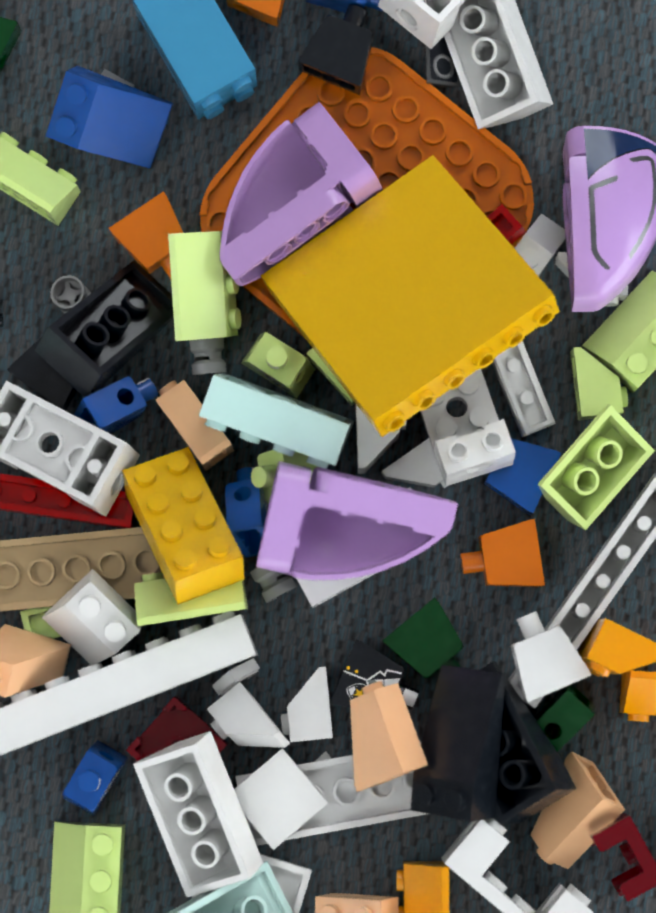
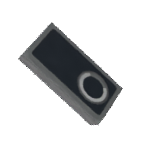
M443 37L432 49L424 44L426 83L431 84L435 88L460 87V79L445 38Z

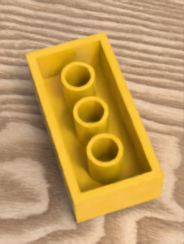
M189 447L122 470L125 494L177 605L245 580L243 555Z

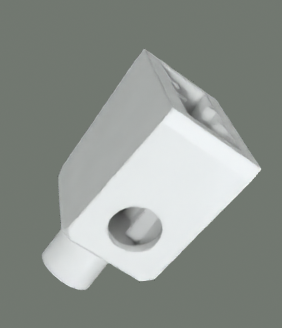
M537 611L516 619L525 639L512 644L511 651L522 697L525 702H530L591 676L588 667L560 625L544 630Z

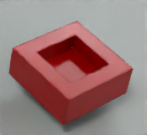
M503 204L487 216L511 245L526 233V230Z

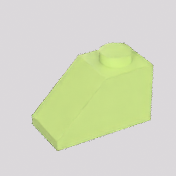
M574 347L570 354L578 420L595 419L607 404L611 405L622 415L624 413L623 407H628L626 386L621 387L620 378L582 347Z

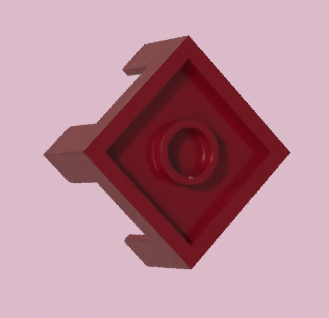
M174 696L162 709L163 711L141 736H138L126 751L139 761L176 742L209 731L213 735L219 753L229 743L223 740L216 731L181 699Z
M622 813L613 823L590 835L594 842L592 846L596 845L601 852L622 842L623 844L619 846L622 855L628 865L633 863L635 867L611 879L619 896L623 895L624 899L628 902L656 886V862L630 815Z

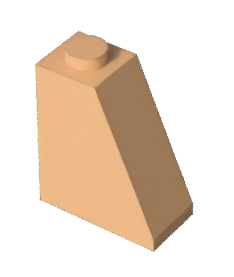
M173 380L158 391L160 397L155 399L157 404L205 471L234 451L231 442L223 431L205 425L207 419L199 416L203 404L185 380H182L180 383Z
M4 624L0 629V696L8 697L64 676L71 644Z
M382 681L372 683L361 688L363 695L350 700L354 786L357 792L386 783L428 765L398 683L385 687Z
M572 751L567 755L564 765L577 789L544 808L531 832V837L538 846L536 851L540 858L549 865L555 863L566 869H569L594 843L590 835L613 823L625 810L596 765Z

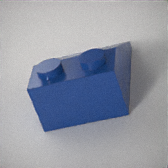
M77 65L65 73L46 137L79 150L151 168L173 103Z

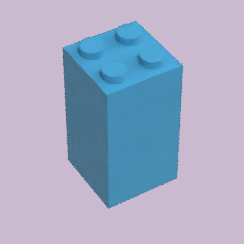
M132 0L138 19L198 120L204 116L207 120L212 119L224 111L223 105L234 99L237 103L242 102L254 94L253 88L257 87L255 67L215 0Z

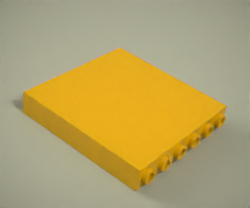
M434 155L260 275L270 294L381 437L401 428L407 419L419 411L428 409L438 397L448 390L459 387L465 381V378L479 368L482 369L489 366L496 356L509 347L512 348L520 344L526 335L539 326L547 325L560 312L553 292Z

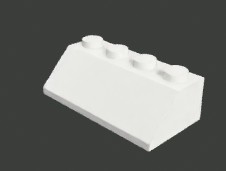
M466 0L459 7L454 25L445 34L444 38L478 130L519 120L553 105L516 1Z
M211 731L176 742L133 764L186 898L250 879L263 865V860Z

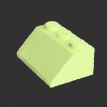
M1 132L0 190L59 226L81 192L78 185L75 184L77 178L62 168L58 172L46 166L48 160L33 150H30L28 154L17 148L19 145L17 140Z
M222 231L168 234L175 341L224 338L238 335V329L241 327V312L239 308H236V294L239 291V286L220 260Z
M651 271L582 345L595 359L620 378V382L632 393L656 369V272Z
M607 404L542 478L538 486L545 499L567 521L587 530L655 450L611 405Z
M162 572L141 575L142 582L134 583L137 626L248 609L244 580L178 605L166 579L163 578Z
M54 822L49 913H121L125 841L124 824Z

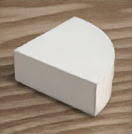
M252 658L229 670L212 686L218 696L224 695L238 682L255 675L260 667Z

